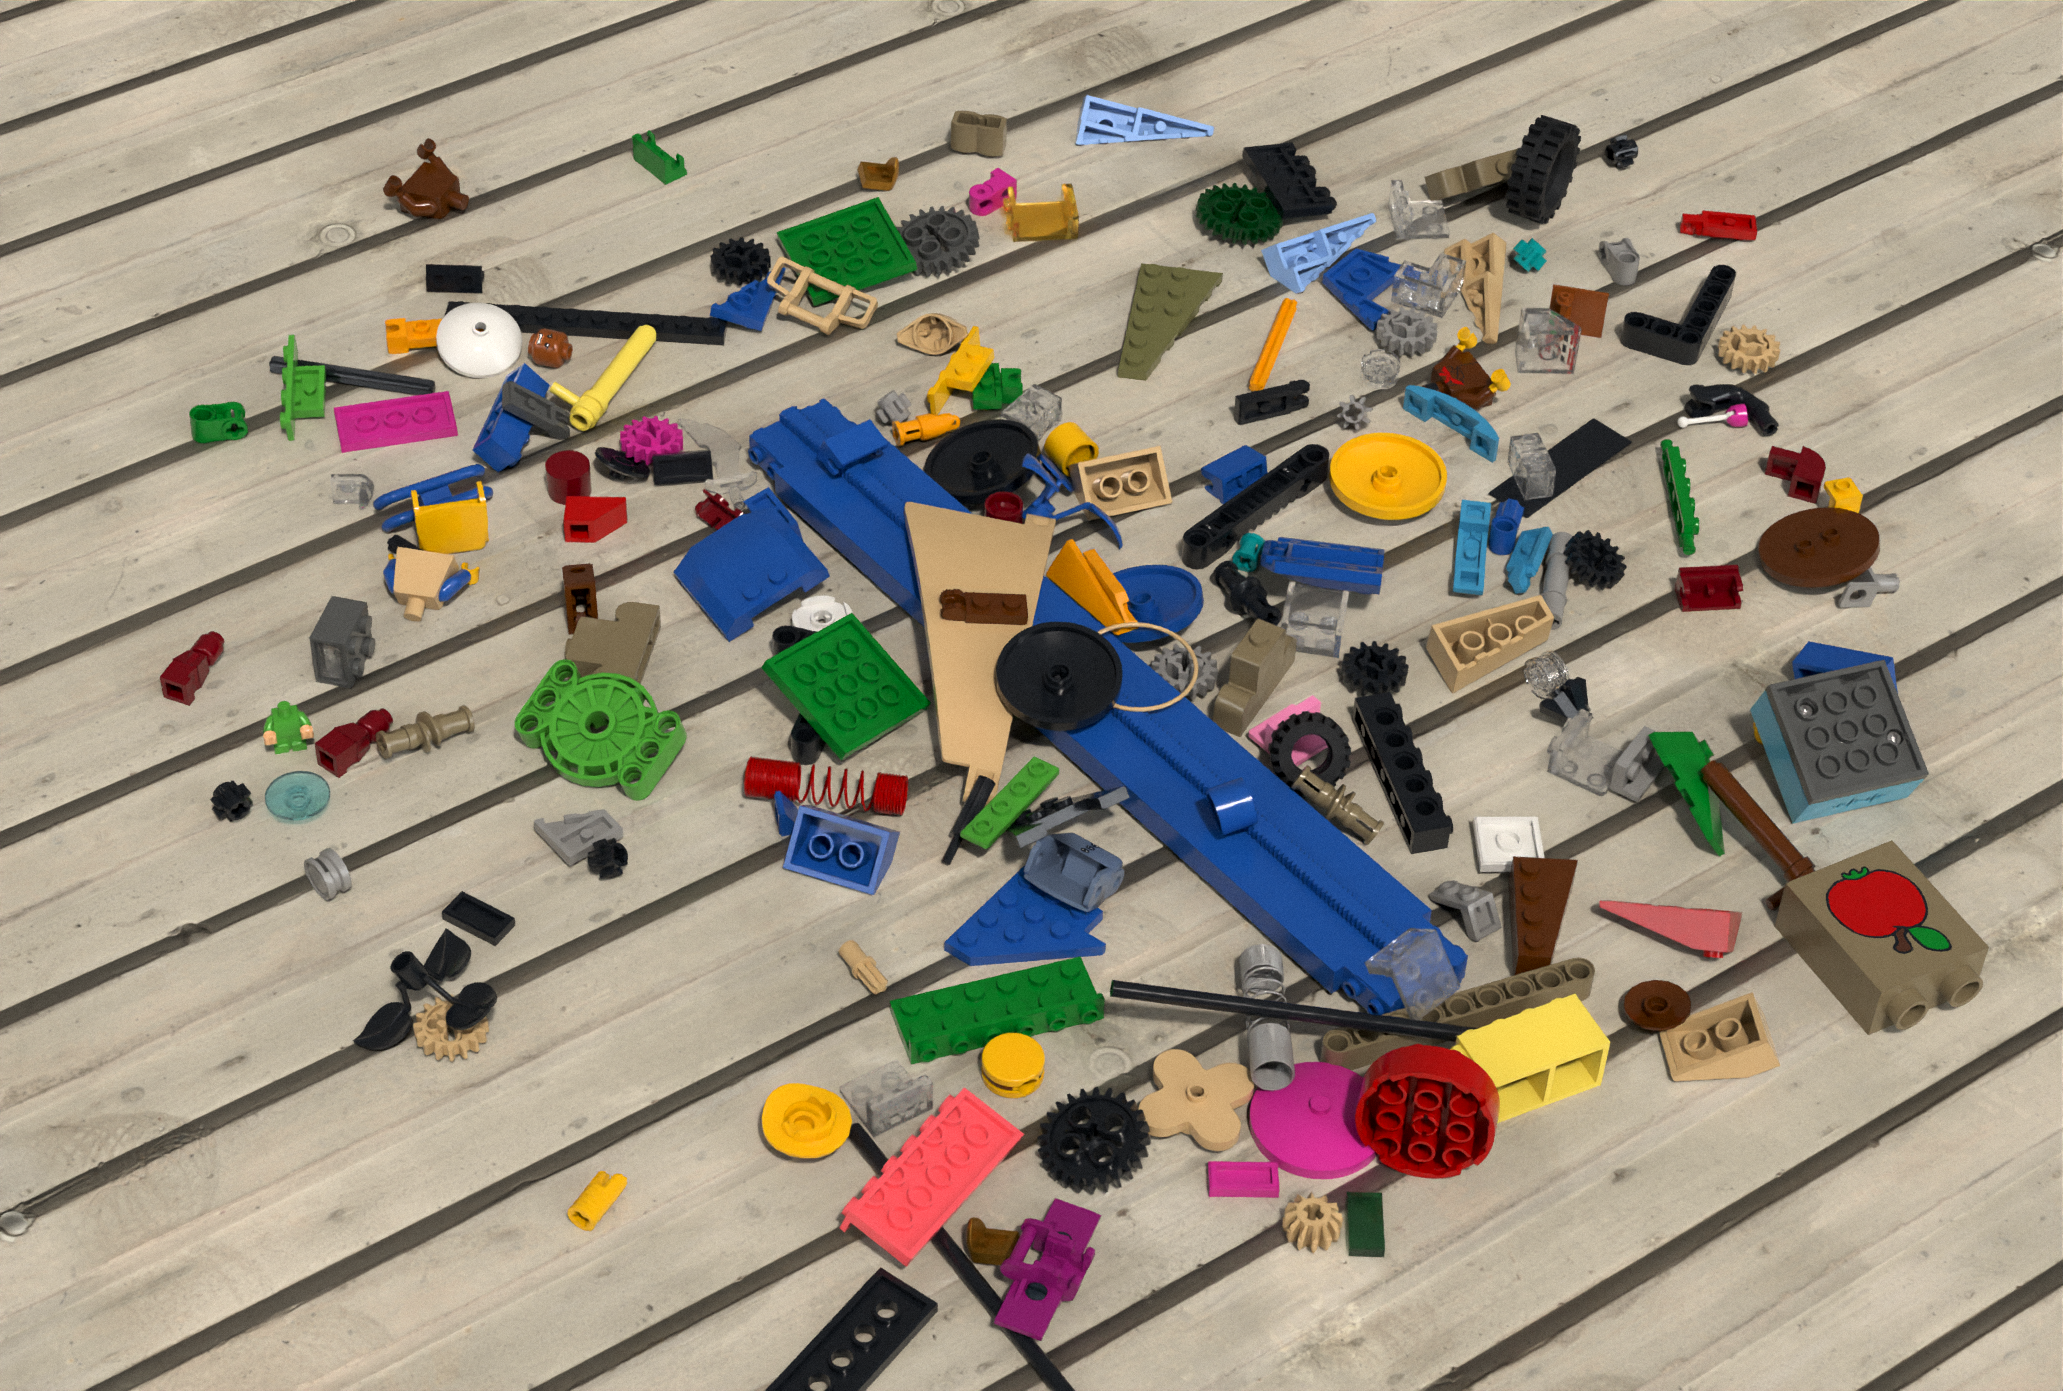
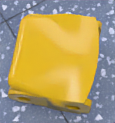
M481 481L476 482L477 499L419 506L416 490L411 491L420 549L442 554H453L480 550L485 547L486 542H489L488 516Z

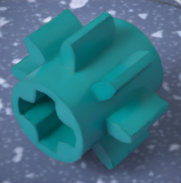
M1533 238L1528 243L1521 239L1513 248L1518 253L1513 259L1528 272L1533 267L1539 271L1547 262L1542 257L1547 251Z

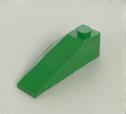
M1652 732L1648 736L1661 761L1676 781L1674 783L1687 804L1691 806L1689 809L1705 838L1720 857L1725 854L1719 798L1703 781V775L1700 772L1705 765L1711 762L1710 758L1714 756L1712 749L1705 739L1699 741L1693 732Z

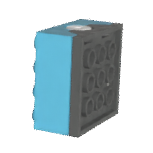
M1885 660L1770 684L1750 709L1792 824L1907 798L1929 775Z

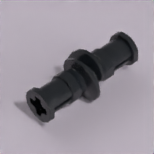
M1224 561L1215 568L1213 580L1218 585L1224 586L1230 595V605L1236 613L1248 614L1255 620L1259 618L1276 626L1279 624L1282 617L1281 612L1277 607L1271 606L1266 599L1267 592L1257 578L1241 575L1238 572V567L1232 561Z

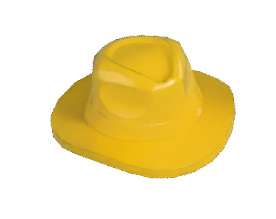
M801 1083L785 1084L772 1091L766 1099L762 1114V1131L769 1144L782 1153L798 1158H819L830 1155L846 1141L852 1124L850 1109L843 1099L826 1089Z

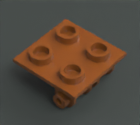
M1553 284L1546 329L1555 333L1554 341L1557 342V339L1562 342L1565 339L1566 332L1573 333L1574 325L1578 326L1577 334L1601 338L1609 293ZM1554 312L1557 315V319H1553L1550 313ZM1561 317L1565 318L1564 326L1560 324ZM1549 321L1555 323V328L1550 327ZM1568 321L1572 323L1571 330L1567 328ZM1559 328L1563 329L1562 337L1558 335Z

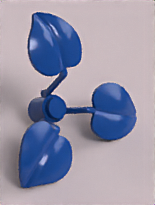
M1026 454L1023 458L1022 467L1031 469L1044 479L1046 486L1039 497L1023 511L1024 519H1026L1028 513L1053 518L1057 521L1087 509L1102 518L1112 528L1119 550L1123 547L1121 534L1114 521L1093 503L1086 502L1053 515L1052 513L1056 509L1049 502L1050 497L1055 492H1060L1059 487L1061 484L1070 493L1074 491V488L1067 477L1047 457L1040 454L1041 464L1031 454ZM1048 472L1056 476V482Z

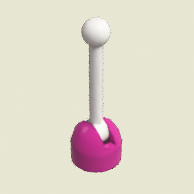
M1736 404L1730 406L1724 415L1689 419L1682 416L1677 420V424L1679 427L1685 428L1688 424L1726 420L1732 427H1744L1748 424V414L1745 404Z

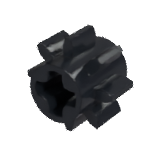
M1626 134L1609 139L1610 144L1605 148L1607 161L1610 164L1616 163L1617 169L1633 165V159L1638 156L1636 142L1633 139L1627 140Z
M234 780L224 782L216 787L213 797L210 798L211 802L215 805L212 810L220 819L225 816L229 821L242 819L248 814L250 805L253 804V801L249 798L251 792L244 783L237 785Z
M604 838L593 842L595 850L588 852V865L592 872L599 874L600 879L606 877L612 879L622 875L621 867L628 864L626 848L621 843H616V838L609 840Z

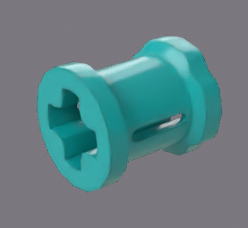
M1246 533L1242 536L1240 540L1241 547L1232 556V562L1236 564L1238 570L1253 572L1257 568L1258 557L1262 555L1265 543L1261 536L1255 533Z

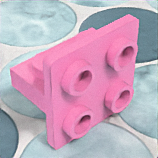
M1312 695L1298 705L1291 704L1250 729L1248 737L1270 754L1268 748L1269 743L1272 742L1271 735L1273 731L1278 730V724L1282 720L1284 722L1287 721L1289 716L1294 713L1296 715L1302 714V711L1320 713L1321 702ZM1315 734L1301 737L1292 748L1291 757L1294 764L1299 766L1326 749L1327 744L1323 738Z

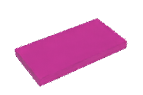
M449 391L334 408L342 453L458 436Z

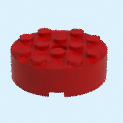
M1413 1044L1385 1053L1368 1068L1361 1085L1355 1113V1124L1364 1146L1369 1145L1380 1155L1379 1161L1401 1173L1415 1177L1448 1178L1460 1175L1462 1169L1473 1164L1478 1166L1488 1156L1495 1139L1500 1099L1497 1088L1487 1072L1461 1052L1438 1046Z

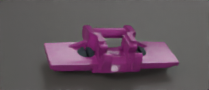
M1055 1198L1044 1221L1027 1218L1023 1221L1021 1225L1022 1233L1009 1259H1005L1000 1267L1002 1274L1014 1281L994 1320V1324L1042 1341L1058 1306L1060 1307L1062 1301H1073L1095 1257V1249L1087 1246L1101 1219V1215ZM1034 1241L1033 1249L1043 1252L1040 1261L1035 1260L1031 1265L1023 1261Z

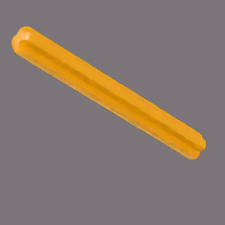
M1285 298L1282 301L1250 378L1249 389L1251 391L1263 390L1297 310L1295 299Z

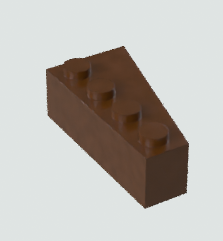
M1513 856L1508 881L1513 976L1552 964L1573 888L1578 860Z

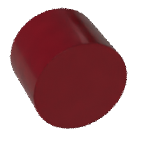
M564 450L551 455L547 459L545 464L547 492L554 502L565 505L566 496H590L592 491L590 462L584 454L578 451Z

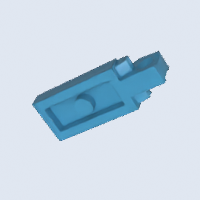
M1548 526L1522 531L1506 567L1509 572L1508 582L1511 583L1515 594L1525 593L1531 585L1530 577H1534L1536 572H1538L1553 536Z

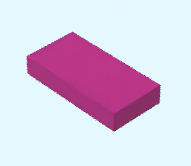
M1208 1161L1209 1197L1279 1198L1278 1162Z

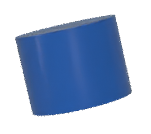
M1242 777L1206 789L1209 808L1221 835L1258 823L1251 794Z

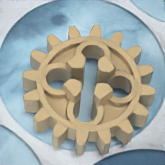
M439 997L435 998L436 1004L434 1006L425 1003L423 1005L424 1013L416 1014L417 1023H414L413 1027L417 1046L424 1048L425 1055L435 1052L436 1060L438 1061L444 1055H448L450 1062L454 1061L455 1055L458 1054L466 1059L468 1058V1050L478 1052L479 1043H486L487 1041L486 1033L489 1032V1025L486 1016L476 1025L466 1030H454L455 1040L449 1041V1025L446 1022V1013L453 1004L448 1001H442Z

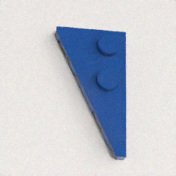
M782 268L775 281L778 285L782 283L786 268ZM771 271L767 273L766 279L758 282L754 280L742 287L740 291L728 295L725 303L721 305L714 303L711 307L710 316L739 324L749 329L762 331L777 295V292L771 289L767 283V278Z

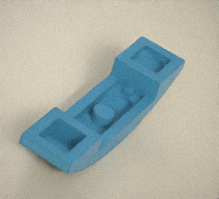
M1414 385L1406 387L1403 404L1405 411L1424 422L1432 417L1470 439V450L1492 463L1496 460L1499 437L1489 422L1478 412L1456 398L1439 391Z
M1462 500L1453 592L1483 595L1491 503Z

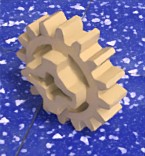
M1745 324L1741 326V329L1732 326L1730 332L1724 331L1723 337H1720L1718 356L1724 357V364L1732 363L1731 369L1739 368L1742 373H1745L1747 369L1751 370L1753 374H1757L1758 369L1767 372L1768 366L1774 368L1776 361L1779 359L1780 342L1775 341L1776 336L1774 334L1766 335L1767 329L1758 330L1755 325L1751 329H1747Z

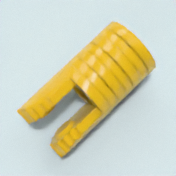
M606 1171L598 1172L568 1209L567 1214L571 1222L582 1230H593L625 1189L627 1177L616 1173L610 1179V1175Z

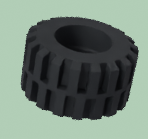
M1302 711V714L1296 715L1294 713L1289 716L1287 721L1284 722L1282 720L1278 724V730L1273 731L1271 735L1272 742L1269 743L1268 748L1270 752L1269 760L1274 772L1286 785L1291 787L1302 771L1292 760V748L1301 737L1310 734L1323 738L1328 747L1325 761L1319 767L1310 771L1334 787L1336 786L1335 782L1339 778L1341 780L1346 775L1344 771L1346 768H1349L1351 763L1349 760V755H1352L1351 747L1348 744L1349 739L1334 720L1324 716L1322 713ZM1303 779V782H1305L1307 785H1309V786H1310L1311 788H1313L1315 791H1317V792L1319 791V789H1317L1315 786H1313V785H1312L1311 783H1309L1307 780Z

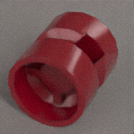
M1011 492L993 493L985 501L984 516L1023 524L1022 499Z

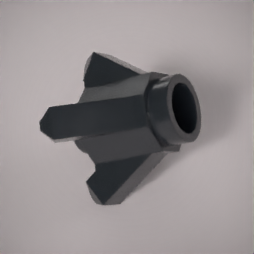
M1576 677L1574 680L1568 679L1561 687L1550 694L1553 698L1552 700L1547 698L1539 704L1541 713L1564 723L1573 732L1594 718L1590 713L1591 709L1588 705L1586 679Z

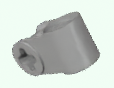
M1622 238L1621 241L1612 243L1601 241L1598 250L1599 258L1611 275L1612 280L1623 286L1634 284L1637 279L1640 256L1632 246L1630 239Z

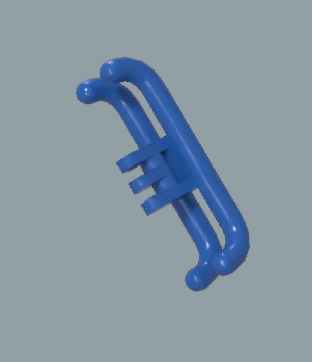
M480 464L470 465L393 490L375 499L373 507L376 510H382L392 503L410 498L412 490H416L417 495H419V506L477 499V488L452 496L448 485L474 476L480 478L485 474V468ZM483 486L485 499L492 498L493 489L489 486ZM413 509L385 520L382 523V530L384 532H391L401 525L415 521Z

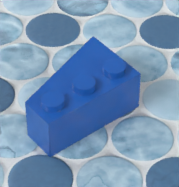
M1808 641L1792 661L1794 679L1885 660L1897 690L1893 657Z

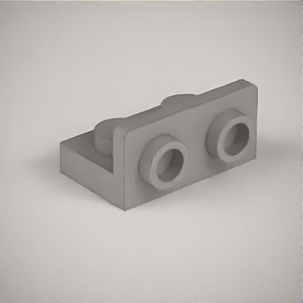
M1646 726L1642 728L1615 762L1610 785L1611 790L1636 802L1642 798L1665 768L1660 757L1654 754L1656 749L1648 736L1656 731Z

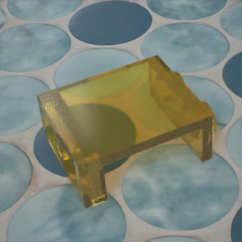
M1072 183L1061 184V201L1016 204L1013 187H1008L1007 198H1003V213L1008 214L1006 215V229L1012 232L1013 242L1078 239L1079 214Z

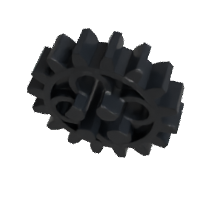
M1586 530L1584 534L1578 531L1566 543L1565 546L1567 548L1563 551V554L1568 557L1565 563L1573 566L1571 573H1578L1580 575L1579 581L1583 582L1586 579L1592 588L1597 584L1601 590H1604L1606 586L1611 589L1623 578L1627 566L1622 563L1625 557L1617 554L1619 547H1612L1610 545L1611 539L1609 538L1601 539L1599 532L1593 536L1590 530Z

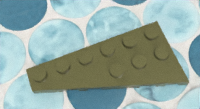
M1141 263L1119 363L1118 377L1146 381L1161 362V357L1165 351H1169L1174 345L1175 338L1181 336L1198 314L1202 303L1208 301L1212 296V290L1222 283L1223 273Z

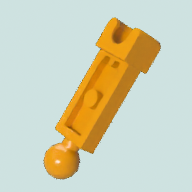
M406 318L387 319L385 326L388 353H409V349L437 346V329L442 319L406 322ZM476 329L479 332L485 331L483 329Z

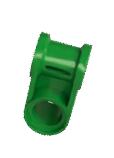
M241 403L201 404L190 410L191 435L193 440L198 443L238 440L245 437L248 433V426L244 421L245 409ZM231 410H234L235 417L233 418L231 416ZM232 424H235L236 432H233Z

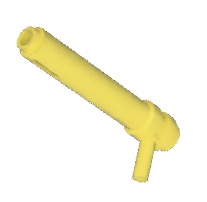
M650 325L639 326L591 389L585 391L581 397L557 382L553 383L549 392L573 406L569 419L576 429L586 431L593 428L600 417L607 411L608 403L655 343L656 331Z

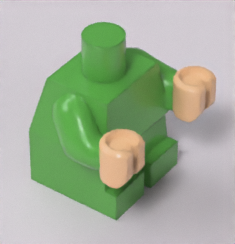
M287 701L279 702L277 708L271 709V714L266 719L263 728L264 744H274L275 754L287 753L291 749H293V752L306 750V739L314 738L310 720L304 712L299 710L297 705L290 706V703Z

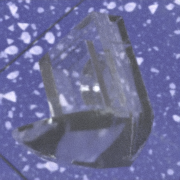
M331 474L330 485L333 504H359L360 510H364L368 506L374 493V483L365 474Z

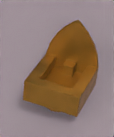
M892 157L886 164L861 161L857 170L862 187L886 191L892 190L899 175L898 158Z
M972 1217L968 1221L966 1231V1244L970 1258L974 1263L1002 1265L1005 1259H1009L1020 1235L1018 1231L986 1228L981 1219Z

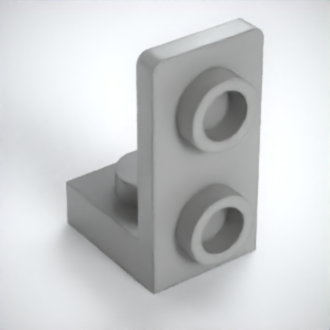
M1451 880L1440 884L1439 889L1429 894L1431 901L1461 910L1468 938L1478 941L1502 928L1492 892Z

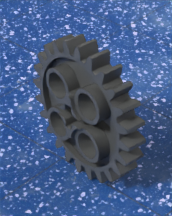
M932 206L927 213L920 209L919 216L910 214V221L901 220L902 227H896L916 261V276L921 274L922 271H925L926 277H929L934 271H936L937 276H940L941 271L944 269L951 273L952 266L960 269V262H969V255H975V248L979 247L978 240L980 236L976 221H972L970 214L965 216L964 210L956 213L954 207L945 211L944 206H941L938 211H935Z

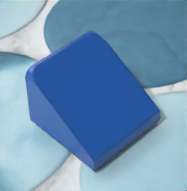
M775 791L774 809L779 835L781 834V837L792 835L798 808L781 791Z

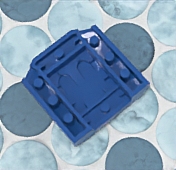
M774 507L738 516L693 545L674 570L677 580L728 642L754 626L751 618L797 588L801 587L806 593L830 577L827 568Z
M1279 537L1278 541H1265L1261 565L1273 573H1278L1304 584L1321 588L1353 591L1360 594L1380 595L1385 549Z

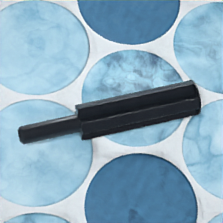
M982 775L978 776L950 832L954 836L942 859L944 865L948 866L951 864L962 840L968 841L961 838L960 832L984 809L996 785L990 778Z

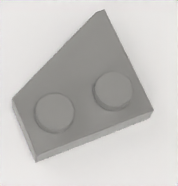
M605 809L589 811L585 814L564 815V821L545 823L544 818L534 821L535 831L569 866L586 858L588 852L595 850L593 842L604 838L606 840L616 838L617 841L623 837V828Z

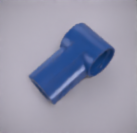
M1508 498L1505 502L1499 503L1496 516L1491 523L1488 541L1489 550L1495 554L1508 555L1514 550L1516 536L1524 514V507L1519 504L1518 500Z

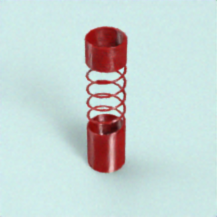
M752 756L748 759L744 779V794L746 797L752 796V798L758 797L773 800L775 791H781L791 802L793 801L794 803L797 800L799 803H803L811 786L813 802L815 805H819L828 787V799L832 807L839 803L844 789L845 804L848 809L854 807L860 792L864 811H868L873 804L875 813L900 814V816L904 814L908 793L907 775L901 776L900 774L894 775L878 772L870 803L865 808L863 770L860 773L852 805L849 806L847 797V768L844 769L841 788L837 800L833 804L831 799V766L828 767L822 795L819 801L816 802L814 764L811 767L806 792L803 799L800 800V762Z

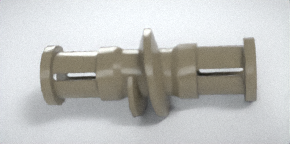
M465 705L460 706L457 711L444 715L439 714L434 717L425 711L419 712L416 716L415 724L403 725L399 729L386 733L384 731L377 732V747L384 759L391 758L393 753L406 749H415L419 745L425 753H428L431 750L430 742L435 746H440L441 740L449 738L451 735L463 731L466 733L473 732L475 729L474 718L470 709Z
M1306 765L1290 788L1292 790L1298 789L1310 798L1312 803L1326 810L1325 818L1328 821L1334 817L1337 818L1347 829L1350 828L1365 839L1363 843L1369 845L1381 830L1384 822L1382 820H1375L1363 811L1361 806L1351 802L1356 795L1355 792L1352 791L1344 796L1346 790L1344 784L1338 790H1335L1333 785L1324 782L1310 771V766ZM1303 779L1307 780L1309 783H1311L1313 786L1319 789V791H1315L1313 788H1311L1309 785L1303 782ZM1358 818L1360 821H1362L1364 824L1370 827L1371 831H1369L1360 823H1358L1356 819Z

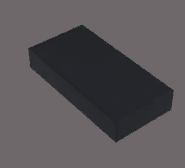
M710 449L652 454L655 485L713 480Z
M463 891L442 911L443 920L494 946L515 926L514 917Z

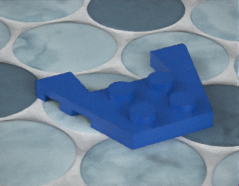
M1356 248L1323 274L1322 283L1369 329L1374 331L1377 328L1378 320H1381V315L1383 313L1389 315L1388 309L1372 301L1375 297L1398 279L1423 291L1437 279L1438 271L1432 268H1428L1427 271L1415 269V264L1406 261L1401 265L1389 262V257Z

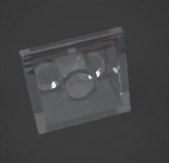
M1521 308L1515 346L1518 373L1574 374L1581 327L1550 308Z

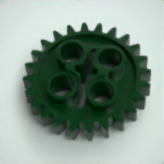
M1223 183L1222 188L1213 185V189H1205V194L1201 193L1197 201L1196 217L1199 218V224H1205L1204 230H1213V236L1221 234L1222 240L1229 237L1232 238L1233 243L1241 240L1246 245L1247 240H1251L1252 243L1257 244L1258 239L1263 242H1267V237L1274 239L1275 234H1279L1280 228H1282L1283 219L1270 199L1266 198V193H1258L1256 187L1249 190L1246 184L1242 188H1239L1236 183H1233L1232 187Z

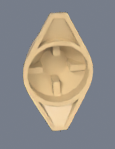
M929 313L920 316L897 333L898 343L931 355L946 352L968 336L966 326L958 323L956 319L941 313Z

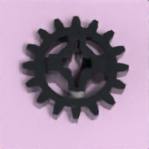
M740 237L736 241L732 238L729 239V244L720 242L719 248H713V254L710 256L712 273L718 274L719 280L727 278V284L737 281L738 285H742V282L751 283L754 278L762 280V274L767 275L769 272L768 268H771L769 249H764L762 242L755 245L754 239L745 242L744 238Z
M1372 641L1371 646L1360 642V649L1352 646L1350 647V652L1344 654L1341 675H1344V683H1351V691L1361 690V696H1365L1368 692L1375 695L1387 693L1390 690L1398 693L1400 686H1405L1409 665L1405 664L1406 656H1398V648L1388 649V643L1380 647L1377 646L1376 641Z

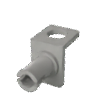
M1870 567L1846 585L1839 600L1840 607H1870L1877 592L1895 593L1898 591L1899 577L1895 573L1874 574ZM1854 591H1858L1860 598L1849 599Z

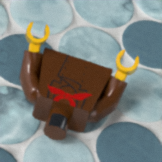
M1463 327L1457 334L1460 340L1458 345H1453L1438 364L1432 368L1430 383L1422 387L1447 394L1477 411L1482 407L1491 406L1493 397L1496 396V391H1507L1511 383L1503 369L1495 370L1490 378L1469 351L1463 352L1465 348L1471 349L1477 344L1476 335L1474 333L1470 335L1468 327Z

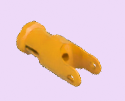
M927 413L916 416L914 420L906 422L893 421L892 433L899 447L908 441L916 439L925 441L937 438L946 431L957 429L960 425V419L958 416L950 413L940 415Z

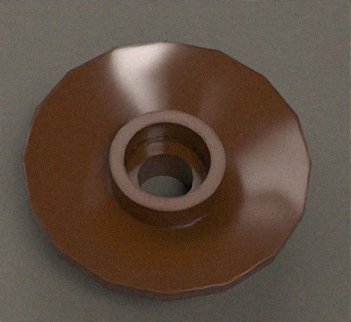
M1651 980L1641 982L1629 990L1625 996L1624 1010L1627 1017L1635 1025L1647 1030L1664 1031L1674 1029L1685 1022L1690 1015L1691 1000L1688 993L1680 986L1669 981Z

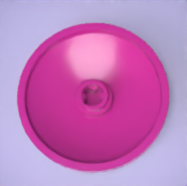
M1325 1062L1294 1064V1080L1287 1087L1274 1091L1263 1090L1259 1087L1256 1089L1249 1113L1250 1132L1260 1152L1270 1162H1278V1167L1282 1170L1304 1178L1335 1179L1356 1173L1370 1164L1378 1155L1369 1145L1364 1146L1356 1129L1355 1113L1363 1077L1342 1066Z

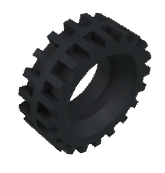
M1541 115V118L1537 117L1535 124L1530 125L1528 134L1524 135L1522 139L1523 144L1521 148L1516 152L1517 158L1515 164H1512V174L1507 183L1509 190L1506 193V198L1508 199L1506 208H1509V213L1540 224H1547L1549 218L1552 219L1555 216V210H1559L1562 198L1567 195L1568 185L1573 179V170L1578 163L1576 158L1580 153L1578 145L1581 141V136H1578L1580 129L1576 125L1545 115Z

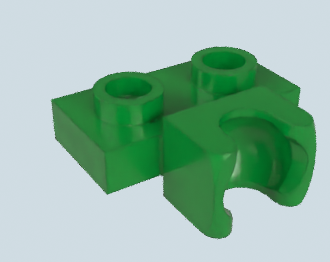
M991 363L972 392L973 409H1002V404L1021 403L1023 396L1021 369L1001 368L1000 373L999 363Z

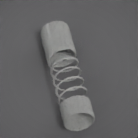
M1266 944L1253 945L1245 949L1239 959L1243 997L1255 998L1261 994L1274 993L1280 997L1273 1001L1283 999V1002L1287 1003L1284 996L1286 990L1283 985L1282 956L1278 949ZM1258 965H1270V966H1272V967H1260V968L1254 969L1253 971H1249V969H1251V968H1253V967H1255V966H1258ZM1262 969H1272L1265 973H1254ZM1281 986L1282 994L1274 990L1278 989ZM1248 991H1251V992L1257 993V994H1255L1254 996L1250 997V996L1248 995ZM1245 1015L1252 1082L1263 1090L1274 1091L1287 1087L1295 1077L1289 1022L1283 1020L1279 1024L1265 1023L1258 1025L1257 1022L1268 1017H1260L1252 1021L1251 1015Z

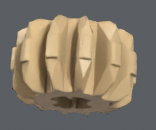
M1312 1191L1308 1198L1297 1194L1294 1203H1288L1286 1206L1285 1217L1282 1220V1228L1284 1232H1287L1288 1243L1297 1242L1299 1251L1305 1246L1310 1247L1313 1254L1318 1246L1327 1251L1331 1246V1242H1337L1339 1239L1340 1228H1342L1343 1218L1342 1214L1338 1213L1337 1203H1328L1326 1194L1320 1199L1315 1198Z

